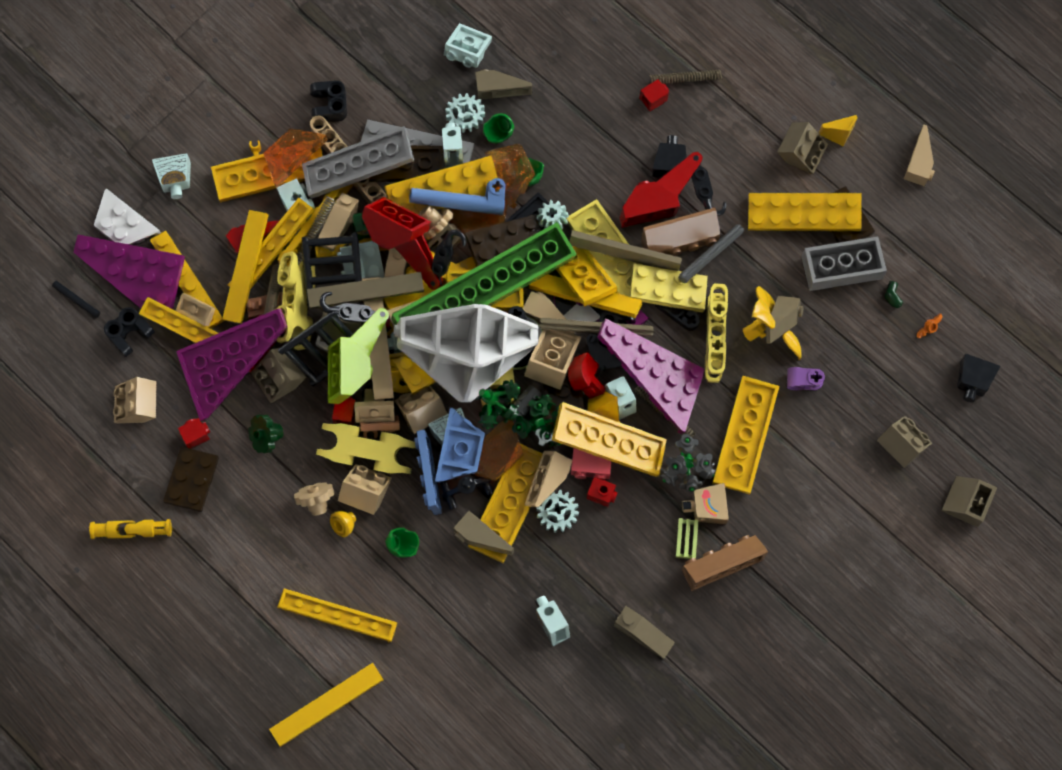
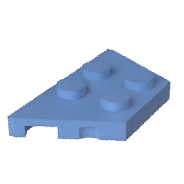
M450 408L435 478L437 483L477 473L485 433L458 414L453 408Z

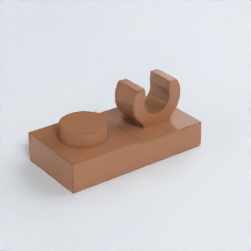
M279 292L276 309L282 305L283 292ZM267 295L248 299L246 307L249 319L257 318L259 315L264 314Z
M395 416V421L360 422L363 437L367 438V433L370 431L374 433V438H377L378 430L386 433L400 430L399 417Z

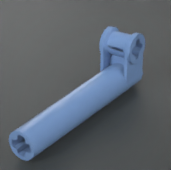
M500 178L489 181L486 186L485 196L411 188L409 202L503 215L506 184ZM494 184H496L497 187H500V189L496 192L495 188H492Z

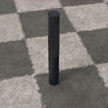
M58 281L53 282V288L95 318L99 317L100 311Z

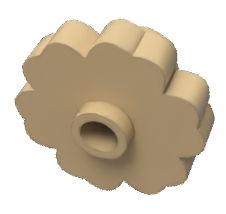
M428 205L421 210L419 215L431 221L428 232L423 234L424 238L427 240L434 238L437 233H440L447 226L453 216V213L448 208L437 211L434 207L431 208Z
M324 482L299 489V492L294 494L296 505L307 506L314 516L324 514L327 511V500L334 495L333 485Z

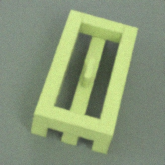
M678 519L676 558H696L699 520ZM682 524H686L684 554H680ZM690 525H694L692 554L689 555Z

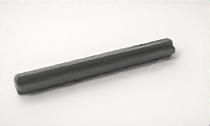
M736 224L682 271L678 277L682 283H687L743 233L744 227Z

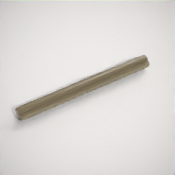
M541 318L539 327L540 329L599 333L602 322ZM616 323L639 336H653V326Z

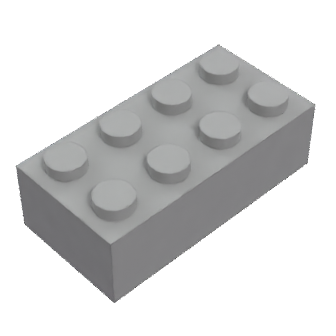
M878 236L805 248L801 256L809 291L881 280L887 272Z

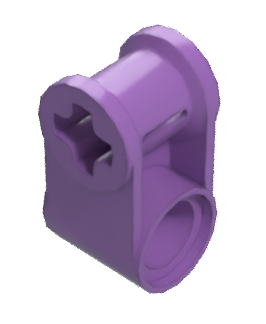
M788 368L787 388L790 390H818L823 385L825 375L820 369ZM816 377V380H818V382H814V379L812 378Z

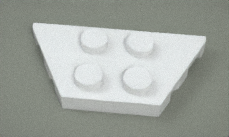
M108 189L104 191L94 227L108 239L114 242L133 245L145 241V238L153 235L157 236L161 233L159 229Z

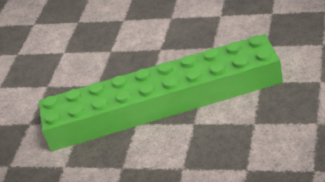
M558 222L395 312L392 314L391 319L397 325L401 317L472 304L492 306L572 261L577 254Z

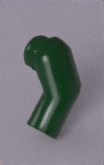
M889 281L885 299L892 307L900 308L903 301L896 293L898 283Z

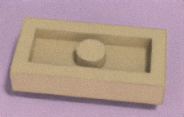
M182 293L175 311L204 326H209L216 308L188 294Z

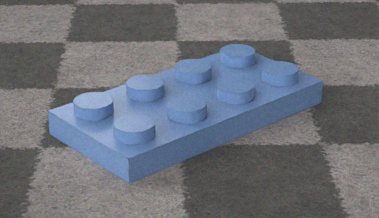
M425 430L417 431V437L414 439L416 449L420 453V456L417 457L419 468L423 472V475H420L421 484L426 491V494H423L424 503L428 510H431L434 515L442 514L438 485L435 482L436 472L431 441Z

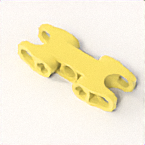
M292 251L283 254L277 275L278 284L283 286L282 305L278 308L282 309L288 326L285 335L278 337L277 342L279 343L288 342L291 337L293 339L313 325L312 318L307 316L308 307L303 261L298 266V256ZM291 257L290 265L287 267V260ZM311 266L312 277H316L315 266ZM299 344L294 347L298 351L305 349Z
M714 283L707 301L705 379L710 383H719L725 369L726 313L728 309V289L725 284ZM715 289H722L724 291V296L722 293L713 292ZM716 330L720 332L721 335L715 336L712 334V331ZM708 372L710 374H717L719 376L716 378H711L708 375Z
M323 423L322 429L333 432L337 437V444L331 450L317 449L316 455L347 465H353L354 456L375 460L373 470L390 474H411L412 468L400 465L396 460V454L403 447L416 448L415 442L386 432H381L380 440L376 441L359 437L360 427L342 423Z

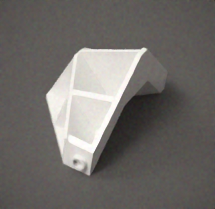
M472 304L401 317L397 325H394V337H397V347L457 401L471 403L479 396L480 389L486 390L538 345V325L488 305Z

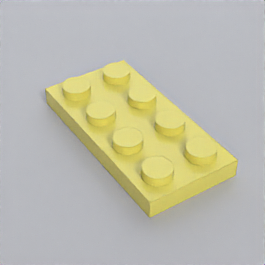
M634 263L630 297L640 299L644 303L703 313L706 303L708 276L696 274L687 283H682L678 278L681 271Z

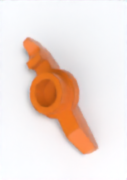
M939 313L933 319L927 320L924 327L918 331L917 338L926 336L927 332H936L938 323L942 320V314Z

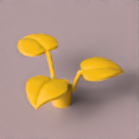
M760 286L756 287L758 301H756L752 317L756 318V320L743 328V333L749 341L759 336L761 338L766 337V333H764L766 330L765 325L770 329L775 328V320L770 314L773 311L775 301ZM788 330L783 334V340L798 359L801 360L800 343L793 332Z

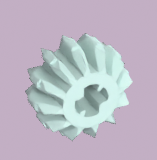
M550 200L549 205L543 203V208H538L539 215H537L540 227L547 228L558 222L561 229H563L562 224H567L566 218L569 217L568 212H566V206H561L559 201L553 204L552 200Z

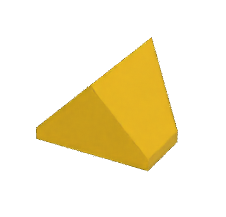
M857 115L824 123L821 125L819 134L844 146L855 126Z
M605 391L600 396L588 399L587 411L620 422L617 396Z

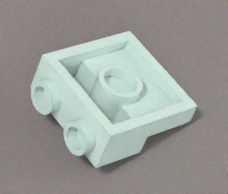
M459 23L446 42L443 55L450 61L457 60L462 62L468 68H477L484 57L485 50L491 43L492 36Z
M373 241L359 243L362 278H383L384 270L378 244ZM352 246L340 247V252L337 253V256L352 255ZM353 262L343 263L344 271H341V274H354Z

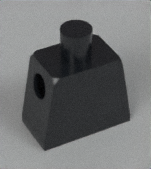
M669 135L667 136V143L659 144L653 165L652 177L662 178L687 158L686 146L678 144L677 136Z
M965 354L960 362L957 384L959 389L965 391L963 399L967 402H974L976 395L983 397L999 371L1000 365Z

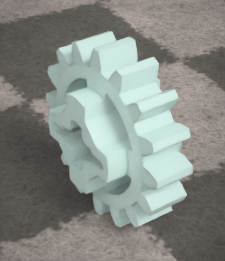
M466 93L465 97L459 94L458 99L452 97V102L447 103L448 108L445 109L447 114L446 120L449 123H455L456 127L462 128V133L466 129L472 132V127L478 129V123L483 124V118L485 117L484 105H481L480 99L475 100V95L470 98L468 93Z
M559 490L558 494L553 492L541 504L542 506L537 507V511L541 512L537 514V519L542 518L541 526L547 524L546 530L552 527L554 528V533L557 532L558 528L564 532L565 527L571 529V522H577L574 516H579V512L575 510L579 505L573 504L575 497L568 498L569 492L565 493V495H562V490ZM551 501L550 508L545 510L546 505ZM555 508H558V510L561 511V514H557V512H555ZM571 512L570 517L564 521L565 515Z

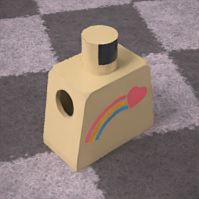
M725 483L694 490L692 494L693 500L682 501L683 513L694 512L695 520H699L698 522L727 524L729 520Z

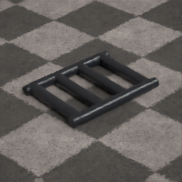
M353 233L351 236L318 239L302 237L307 307H309L307 289H312L313 285L362 281L358 233ZM351 244L352 255L310 258V247ZM353 262L354 274L312 277L311 266Z
M335 310L325 315L278 349L281 355L285 354L310 380L311 386L318 384L328 377V361L306 338L316 332L330 346L335 341L322 328L330 321L345 337L350 338L353 335L337 317L338 314ZM300 343L325 370L315 375L291 349Z

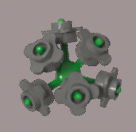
M684 434L675 443L681 454L674 458H667L666 464L669 467L665 470L663 468L660 469L662 474L660 477L667 485L675 486L674 482L678 479L676 474L686 473L687 476L682 479L679 488L686 489L687 492H694V490H697V487L703 485L702 482L704 483L706 479L710 480L715 476V469H713L715 463L711 465L712 455L710 453L706 455L698 453L695 458H692L690 453L694 451L695 446L699 445V441L693 439L688 434ZM695 467V471L700 473L699 477L703 478V481H698L697 476L691 475L690 468Z

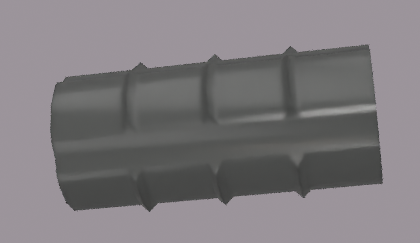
M529 385L514 402L513 406L519 404L517 416L521 415L524 418L531 409L528 406L529 401H537L538 399L535 396L541 398L542 394L534 386Z

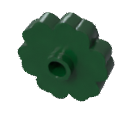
M255 415L250 420L251 427L248 429L249 439L253 442V449L257 453H271L275 449V442L283 437V428L280 424L274 423L268 415Z

